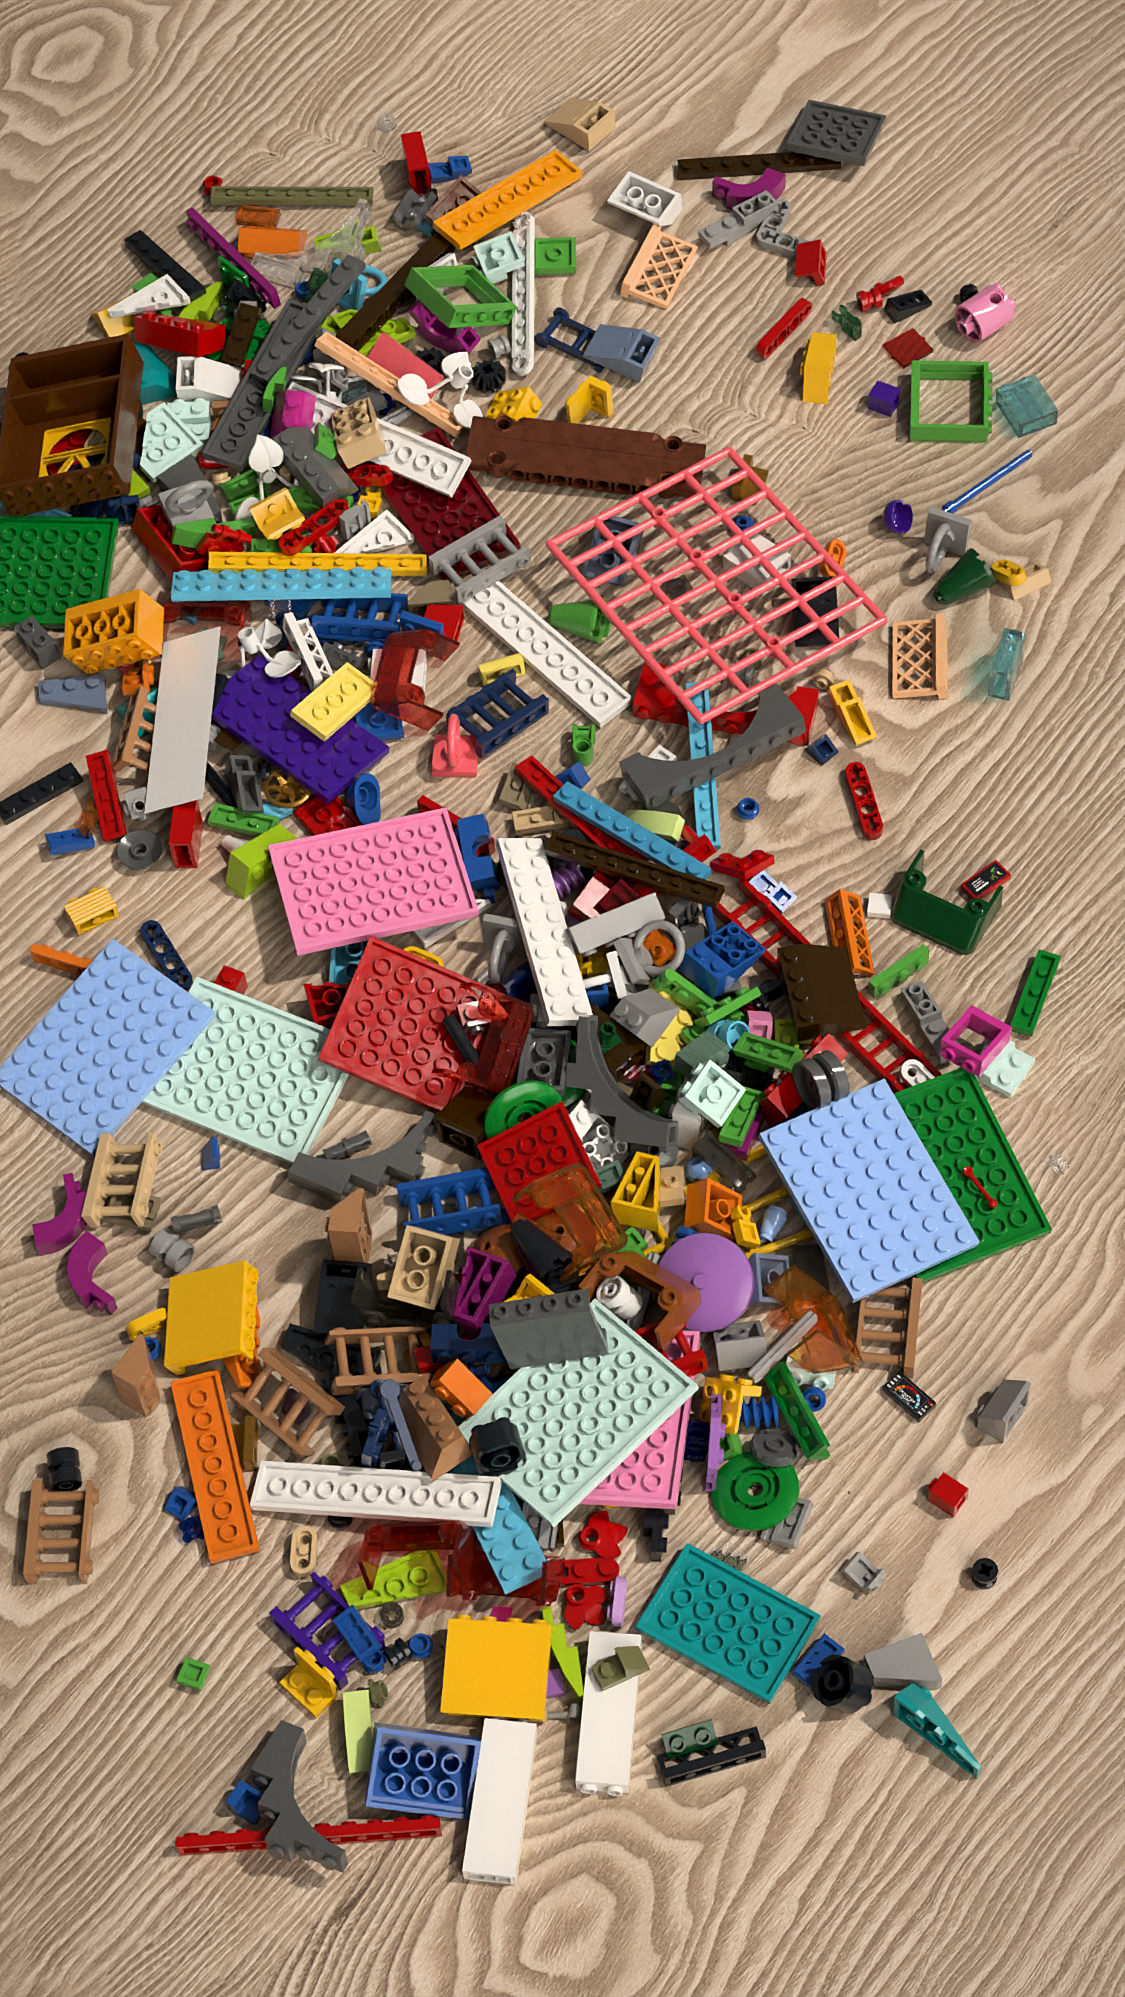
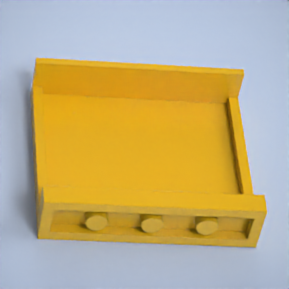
M243 1260L170 1277L164 1367L178 1376L186 1374V1366L239 1354H243L249 1360L253 1359V1349L255 1348L254 1328L256 1326V1290L259 1279L255 1267Z
M456 1615V1619L449 1618L440 1713L446 1716L490 1719L492 1717H504L507 1720L527 1719L534 1722H547V1685L551 1635L554 1632L552 1625H548L546 1620L537 1619L532 1620V1624L522 1623V1619L507 1618V1622H498L496 1617L482 1616L481 1620H471L469 1615Z

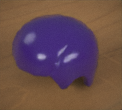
M903 500L888 502L883 511V524L893 533L908 532L913 522L911 506L904 504Z

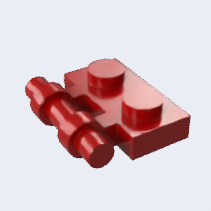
M213 524L211 532L214 534L206 532L196 549L199 554L209 556V552H243L245 550L243 542L251 543L252 535L246 534L245 531L240 529H230L229 526L224 524Z

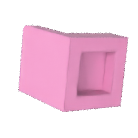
M747 1010L746 1025H748L750 1033L771 1040L773 1025L771 1012Z

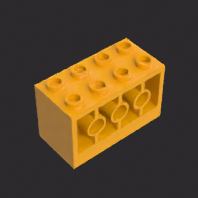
M136 589L66 609L63 656L85 673L96 674L99 671L115 669L118 666L129 665L136 661L152 659L155 656L162 655L164 608L141 589Z

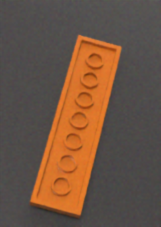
M216 1369L171 1381L211 1564L259 1552V1542L219 1370Z

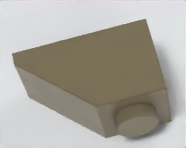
M437 580L425 584L408 601L409 613L424 616L427 606L430 604L453 605L450 580Z

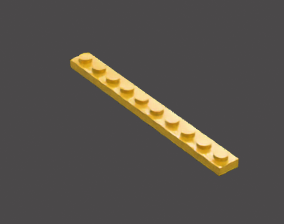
M209 552L208 570L212 573H221L223 570H232L234 573H238L247 569H253L256 572H265L267 569L286 572L292 568L299 571H308L312 568H319L321 571L341 568L343 571H348L356 567H361L365 570L385 567L386 569H391L392 576H427V555L297 553L293 556H285L282 553Z

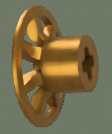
M279 768L273 771L270 777L266 778L264 794L268 801L277 807L293 808L299 806L312 793L309 790L300 788L301 784L294 781L289 775L287 780H284L278 774L283 772ZM275 777L280 785H269L270 780ZM268 791H275L278 793L275 799H273L269 795Z

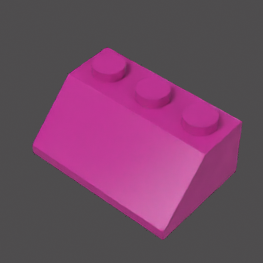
M284 390L277 392L270 439L289 427H308L311 430L316 396L305 391Z

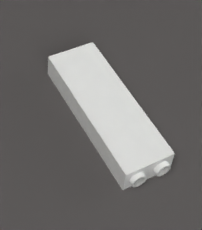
M590 1631L576 1770V1788L583 1793L595 1794L597 1791H602L612 1796H621L623 1793H629L639 1675L602 1691L591 1665L615 1655L614 1648L639 1646L640 1650H642L641 1635Z
M504 1717L485 1718L462 1869L464 1879L517 1885L538 1735L537 1724H533L530 1720L519 1719L515 1722L507 1721Z

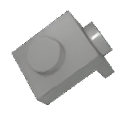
M856 1552L841 1569V1572L861 1592L878 1589L884 1581L882 1577L886 1574L883 1568L877 1569L861 1552Z

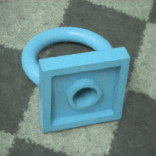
M340 259L332 261L330 275L342 262ZM366 265L363 273L376 277L380 281V285L366 288L368 279L360 274L337 304L346 310L354 309L359 311L363 307L364 297L374 296L387 283L386 275L379 269Z

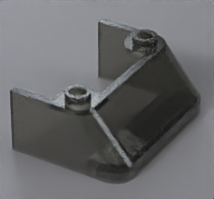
M358 1268L351 1305L361 1320L365 1322V1325L372 1328L379 1326L432 1327V1324H456L457 1320L454 1317L458 1290L461 1285L452 1270H447L443 1292L440 1295L435 1310L387 1297L389 1290H376L364 1269Z

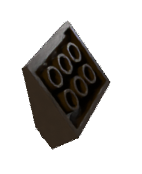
M796 944L777 948V964L797 1042L814 1039L818 1035L823 1037L828 1033L836 1035L867 1029L846 947Z

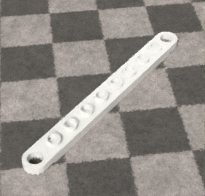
M526 211L517 216L513 222V236L526 265L512 271V302L517 306L512 317V370L518 376L527 375L534 366L535 220Z

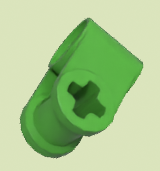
M573 724L572 726L573 759L575 763L580 761L583 767L593 762L594 744L596 741L595 724L591 726H577V724Z

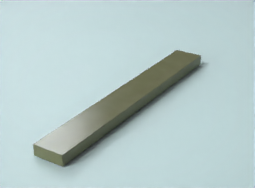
M211 186L210 205L373 206L374 189L373 187Z

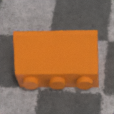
M260 226L239 227L238 252L244 253V257L254 258L256 254H263L266 259H276V256H284V260L296 261V257L303 255L308 230Z

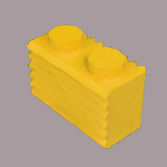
M105 886L93 888L87 895L80 898H72L64 905L66 915L79 936L119 916L117 906Z

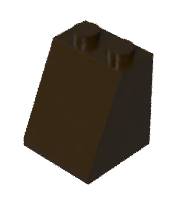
M464 1086L435 1118L439 1142L481 1161L482 1156L477 1145L488 1140L483 1125L484 1116L495 1097L491 1098L477 1088L471 1089Z

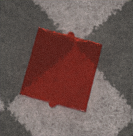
M914 328L883 344L885 350L891 355V359H895L903 369L911 365L912 360L919 361L933 353V348L925 341V337H921Z

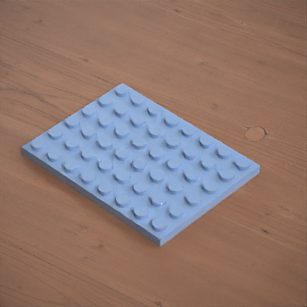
M112 939L1 1065L0 1087L95 1157L100 1134L110 1133L111 1136L115 1134L215 1018L216 1013L116 940Z
M885 1079L850 1093L848 1097L840 1101L834 1100L827 1107L820 1110L816 1108L759 1133L758 1138L852 1303L979 1245L980 1241Z

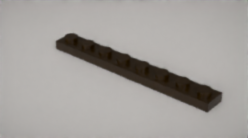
M794 152L677 160L679 180L715 178L716 176L722 178L763 175L767 168L781 173L841 169V161L836 162L832 159Z
M553 831L544 848L546 855L714 909L717 908L725 891L724 885Z

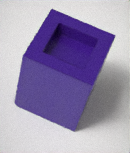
M876 381L868 395V409L892 417L900 403L901 389L881 381Z

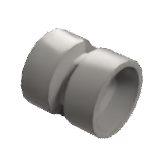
M164 1228L152 1240L149 1253L158 1260L164 1261L165 1265L175 1272H180L192 1260L195 1254V1246L185 1239H179V1235L169 1228Z

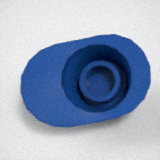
M369 773L362 774L357 781L349 786L346 796L348 804L356 812L359 821L366 825L379 822L380 786L374 775Z

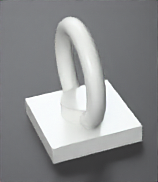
M617 951L606 953L610 967L606 971L607 974L583 980L585 989L607 983L608 987L611 986L612 989H616L618 999L637 993L635 984H632Z

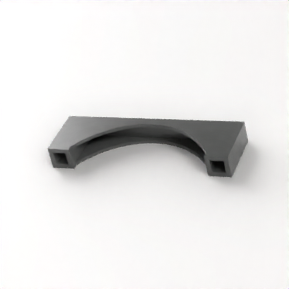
M775 684L758 693L759 707L752 723L728 747L709 756L682 761L654 759L642 756L640 752H637L619 761L622 777L644 807L650 810L805 733L803 715L780 686Z

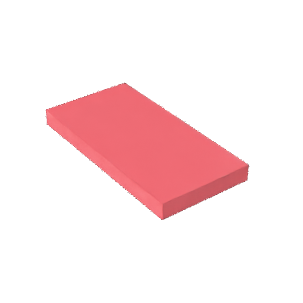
M384 332L381 333L367 357L399 379L406 374L420 376L425 381L427 389L434 387L444 379L443 375ZM436 390L428 394L430 399H432Z

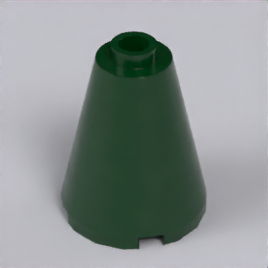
M973 548L968 549L934 587L935 592L933 596L939 604L949 605L996 584L994 582L995 577L984 560L981 561L976 558L979 556V553Z

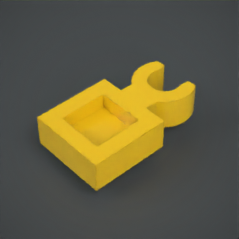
M367 486L365 496H360L357 506L361 504V500L366 501L369 504L371 518L376 519L379 515L382 505V490L378 488L377 492L372 493L370 492V486Z
M740 1205L732 1208L731 1215L735 1220L732 1226L737 1245L755 1249L761 1243L756 1224L750 1222L751 1212L749 1208L746 1207L742 1211Z

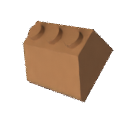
M139 1333L111 1374L122 1403L147 1417L151 1411L158 1407L161 1397L149 1349L144 1335Z

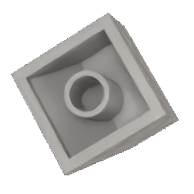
M650 988L624 996L609 1016L653 1047L681 1009Z
M760 1320L735 1323L724 1329L712 1332L719 1371L732 1373L736 1372L739 1368L748 1367L751 1369L767 1352L765 1335Z
M1003 1379L999 1387L995 1385L989 1394V1403L987 1406L982 1405L976 1415L978 1419L977 1429L1004 1443L1029 1403L1031 1383L1028 1381Z

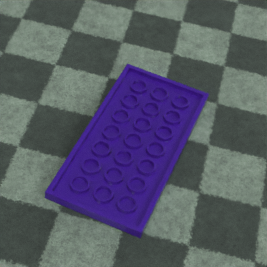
M259 654L229 678L211 719L328 804L362 774L389 753V746L351 719L325 742L290 716L291 710L310 695L312 691L289 674L279 678L269 677L265 672V667L270 662Z

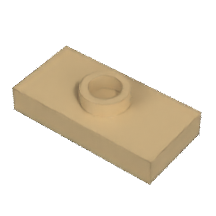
M685 1165L661 1168L659 1196L661 1207L685 1204Z

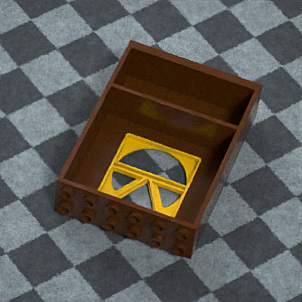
M128 333L11 358L0 435V502L9 516H22L130 494L144 361ZM77 430H96L106 439V444L49 455L51 449L60 439ZM105 453L103 461L97 466H91L86 459L88 456ZM76 459L83 468L68 471ZM65 461L57 474H48L46 465Z

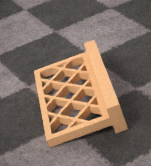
M653 224L622 283L620 296L628 298L629 295H632L667 310L697 252L698 246L661 232V226ZM661 240L667 241L671 246L662 248L660 242ZM686 249L691 252L688 255L681 256L679 250ZM674 251L677 258L668 260L665 253ZM661 255L664 261L655 263L652 257ZM680 262L682 269L674 271L671 264ZM667 266L669 272L660 274L658 268ZM653 269L656 276L647 278L644 272ZM672 277L675 283L666 286L663 279ZM659 281L661 287L652 289L650 283ZM644 284L648 289L645 292L636 290L637 286ZM664 292L667 297L666 301L658 299L655 294Z
M945 613L936 614L934 619L893 622V699L938 695L939 699L948 698V645ZM932 626V631L926 636L920 632L923 627ZM898 629H909L911 632L903 638L898 634ZM917 635L922 640L914 646L909 640ZM928 643L932 646V649L925 654L920 648ZM906 645L911 650L903 656L898 650ZM917 653L922 658L914 664L908 659ZM926 661L932 664V667L927 672L919 668ZM906 663L911 668L903 674L898 668ZM915 671L922 675L916 682L908 678ZM926 679L932 682V688H922L919 685ZM904 681L911 685L907 690L898 691V686Z

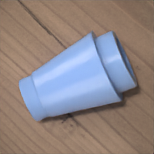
M770 1205L765 1210L759 1235L761 1240L772 1243L787 1221V1212L784 1209Z

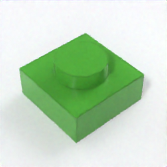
M186 1657L176 1679L177 1684L201 1692L211 1670L210 1665Z

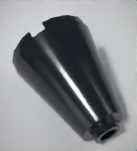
M519 1219L511 1225L509 1236L528 1275H533L542 1284L547 1285L549 1283L546 1280L547 1278L554 1276L556 1279L573 1262L571 1258H574V1255L528 1219L524 1221Z

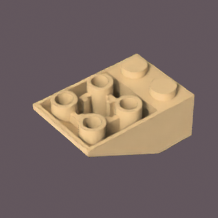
M570 98L544 121V124L590 151L616 128L615 111L599 101Z
M369 397L358 400L354 404L345 408H339L331 413L337 450L348 469L387 452L385 440Z

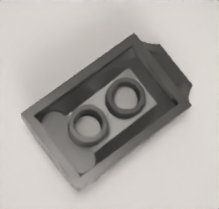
M525 1027L517 1083L541 1081L554 1087L562 1098L566 1092L567 1063L569 1062L572 1031Z

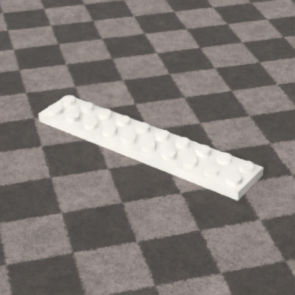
M294 382L288 388V390L305 391L316 396L311 429L313 434L314 427L318 422L334 431L331 413L348 405ZM377 418L387 452L367 462L374 465H387L391 472L452 498L472 461L470 457Z
M497 581L475 594L471 599L460 603L466 611L515 654L521 653L523 660L598 727L602 728L633 703V697L501 582ZM454 592L453 599L456 601V593Z
M498 838L496 842L497 851L547 1026H576L579 1016L593 1014L572 942L566 931L567 925L541 838Z
M261 1461L250 1507L252 1510L493 1527L502 1480L500 1477L445 1473L435 1481H432L427 1472Z

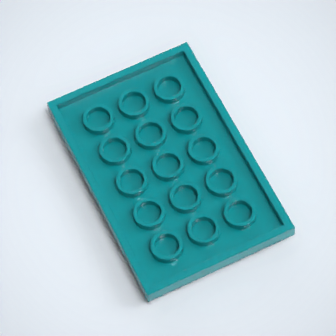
M687 1543L635 1628L636 1631L764 1702L771 1704L821 1620V1615Z

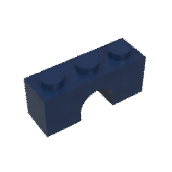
M482 1323L481 1333L472 1340H463L459 1337L457 1324H432L430 1350L433 1363L448 1364L456 1359L466 1364L475 1362H507L490 1327V1323Z

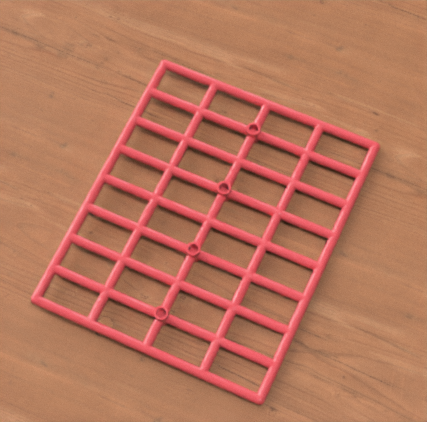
M732 447L722 449L555 536L545 544L548 550L698 724H704L888 622V618ZM726 457H729L740 469L737 473L706 489L692 476ZM746 477L759 490V492L725 510L711 497V495ZM682 480H685L696 492L695 495L666 510L660 507L655 508L647 499ZM764 498H767L778 510V513L744 531L730 518V516ZM702 500L715 513V515L679 534L666 520ZM638 503L652 516L616 536L603 523V521ZM783 519H786L798 532L763 552L749 539V537ZM721 521L734 535L704 552L693 550L685 542L686 539ZM594 526L607 540L570 560L557 546ZM652 526L656 529L662 528L670 537V539L635 557H632L621 544ZM802 540H805L817 553V555L781 574L768 560ZM740 542L753 556L718 576L704 563V561ZM675 545L689 558V560L653 579L639 565ZM612 547L625 561L590 581H587L576 568V566ZM822 561L837 575L802 595H799L787 581ZM757 564H760L772 577V579L742 595L731 593L723 584ZM630 569L643 581L644 584L608 603L594 589ZM689 569L700 571L708 580L673 600H670L659 587V585ZM841 583H844L856 596V598L821 617L806 603ZM778 585L792 599L757 619H754L742 606V604ZM713 588L727 601V603L692 622H689L677 608ZM649 590L663 604L626 625L613 611L615 608ZM861 604L876 618L840 639L826 625L828 622ZM796 607H799L811 620L810 623L780 639L774 636L770 637L761 627ZM670 612L682 627L644 647L633 635L632 631ZM727 612L738 614L746 623V625L711 644L696 630ZM817 628L831 643L796 663H793L780 649ZM752 631L766 645L764 648L730 666L716 653L720 648ZM689 634L701 649L663 669L652 657L651 653ZM708 656L720 671L682 691L671 679L670 675ZM766 656L777 658L785 667L782 671L749 689L735 674ZM727 678L740 694L702 714L689 698Z

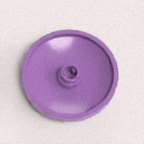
M698 1233L684 1237L667 1250L659 1263V1266L694 1285L700 1291L701 1304L686 1322V1329L700 1332H713L724 1329L736 1322L750 1304L754 1291V1275L751 1264L742 1249L725 1237L711 1233Z

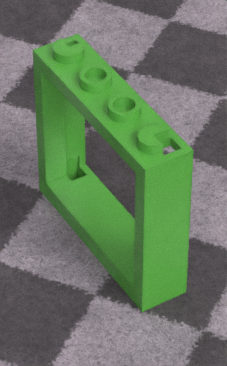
M473 265L413 267L405 283V286L448 328L510 324L517 308L512 301ZM465 286L483 304L453 305L436 287Z
M912 360L910 441L987 442L988 433H992V420H988V417H992V404H988V400H992V387H988V383H992L993 373L989 372V362ZM920 379L981 380V425L919 424Z

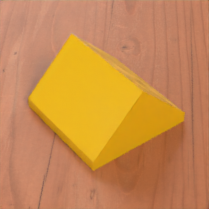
M129 296L91 314L107 338L134 332V316L143 313L111 318L107 309Z

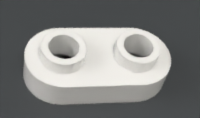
M907 1060L900 1068V1078L908 1087L935 1078L917 1060ZM907 1071H913L915 1076H909Z

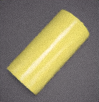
M521 653L477 665L483 687L486 684L492 683L502 673H506L511 669L516 671V677L526 675Z

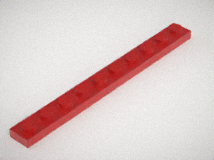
M432 1815L421 1816L417 1820L398 1817L390 1822L372 1819L362 1824H357L354 1821H345L341 1825L330 1826L328 1823H318L312 1827L333 1844L442 1836L440 1818H435ZM265 1827L262 1831L252 1832L250 1829H238L236 1833L212 1831L209 1835H199L192 1832L185 1833L183 1837H176V1848L179 1855L267 1849L265 1838L272 1827Z

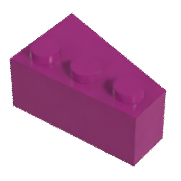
M467 1246V1258L465 1267L462 1269L463 1279L458 1290L454 1317L461 1329L479 1335L481 1333V1324L490 1323L489 1304L501 1303L516 1277V1273L508 1260Z

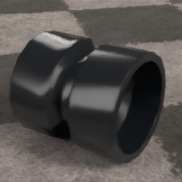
M61 1447L47 1453L48 1470L51 1471L48 1475L50 1489L52 1491H75L82 1486V1476L79 1469L80 1458L78 1450L72 1447Z

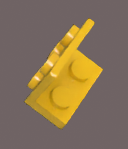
M296 1647L293 1651L298 1664L279 1683L282 1688L317 1719L338 1698L337 1684L333 1681L335 1677L325 1666L320 1668L315 1663L316 1658L308 1650L303 1652L299 1647Z

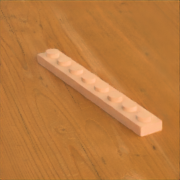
M327 331L317 339L314 346L320 349L322 353L334 358L341 365L354 371L359 377L368 380L376 388L385 391L393 399L402 402L410 410L419 413L429 422L442 428L446 433L456 437L464 429V427L457 423L451 411L430 398L429 402L422 406L408 402L398 390L397 381L400 380L398 377Z

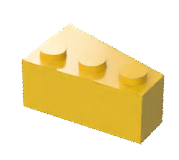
M812 332L810 340H806L803 362H801L800 375H804L802 402L828 404L829 389L831 387L830 377L831 373H833L836 356L837 334Z
M636 1152L611 1201L613 1222L658 1232L661 1177L659 1156Z

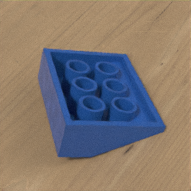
M375 1722L370 1748L365 1806L469 1820L481 1740L477 1736Z

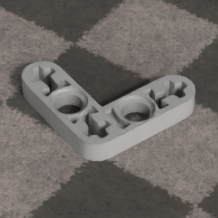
M780 199L777 200L778 206L764 219L757 232V245L762 249L796 259L797 244L809 241L782 232L791 216V203ZM778 222L779 225L773 227L770 226L769 223ZM782 242L790 243L787 247H782L779 244Z

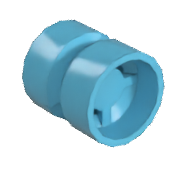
M717 1020L707 1028V1030L729 1045V1051H733L732 1049L744 1031L750 1033L748 1025L742 1021Z

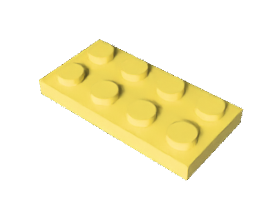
M347 662L291 710L290 716L325 742L380 694L382 687Z
M652 979L649 982V989H653L681 1010L653 1047L646 1043L645 1064L658 1069L661 1066L675 1068V1054L687 1045L679 1036L682 1030L693 1025V1012L666 992L657 991L653 986L655 979Z

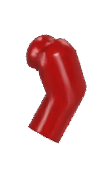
M897 276L884 284L876 283L874 287H878L882 297L902 286L904 279L902 276Z

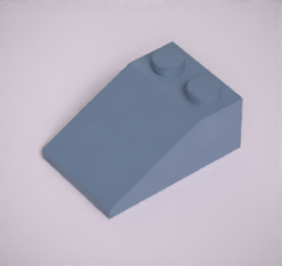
M617 516L603 521L604 525L614 536L639 524L638 522ZM596 528L589 550L607 541ZM643 532L621 543L632 557L636 556ZM612 547L586 561L581 574L596 578L625 561ZM630 570L607 582L623 587Z

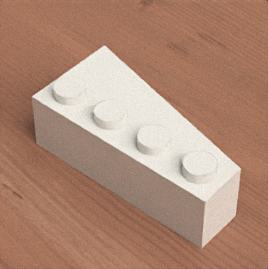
M729 1058L723 1066H719L725 1072L727 1069ZM685 1076L684 1082H685V1081H689V1082H690V1079H689L688 1077L686 1078V1076ZM678 1092L676 1097L677 1103L672 1104L669 1111V1118L678 1121L677 1146L697 1152L700 1145L699 1137L700 1134L704 1135L707 1119L700 1113L695 1115L677 1099L681 1095Z

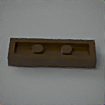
M240 303L221 360L224 364L243 369L262 311L260 307Z

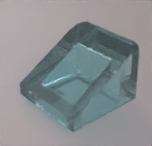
M362 382L343 392V403L345 404L367 393L366 383Z

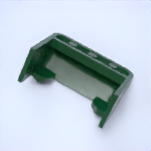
M920 849L902 879L891 910V919L893 923L961 955H969L975 951L1002 906L1003 886H998L989 902L974 898L969 900L964 908L956 906L923 890L926 886V876L922 873L925 851Z

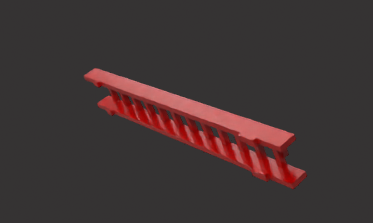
M739 879V889L750 900L731 913L720 903L716 909L712 908V912L725 925L732 921L735 922L752 938L754 937L751 934L769 921H772L780 931L761 944L766 948V951L759 959L781 980L777 959L767 949L784 936H787L795 945L812 944L772 905V902L761 891L759 892L748 880ZM754 906H757L765 915L745 929L738 918ZM858 991L863 1013L872 1023L867 1026V1029L861 1030L855 1036H852L849 1032L836 1034L835 1036L879 1080L885 1079L893 1094L909 1088L904 1082L899 1084L896 1078L890 1074L909 1059L921 1062L934 1077L942 1075L926 1059V1056L921 1051L919 1052ZM879 1028L888 1038L868 1052L859 1042ZM894 1043L904 1054L884 1068L875 1057Z

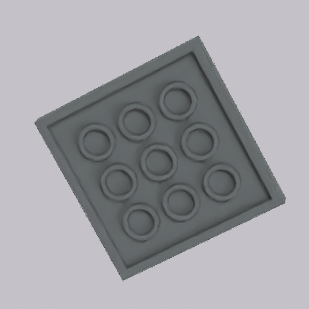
M808 100L786 143V150L832 159L836 162L851 163L855 166H865L886 123V115Z

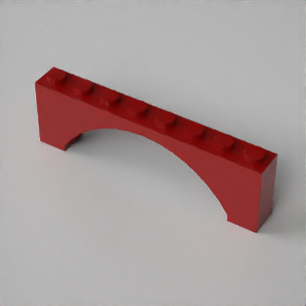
M644 661L633 701V717L689 727L688 711ZM658 663L663 669L666 668V664ZM797 686L796 691L789 695L788 698L803 715L806 732L787 742L795 745L809 746L819 705V689ZM757 710L724 712L711 719L712 730L742 735L752 723Z

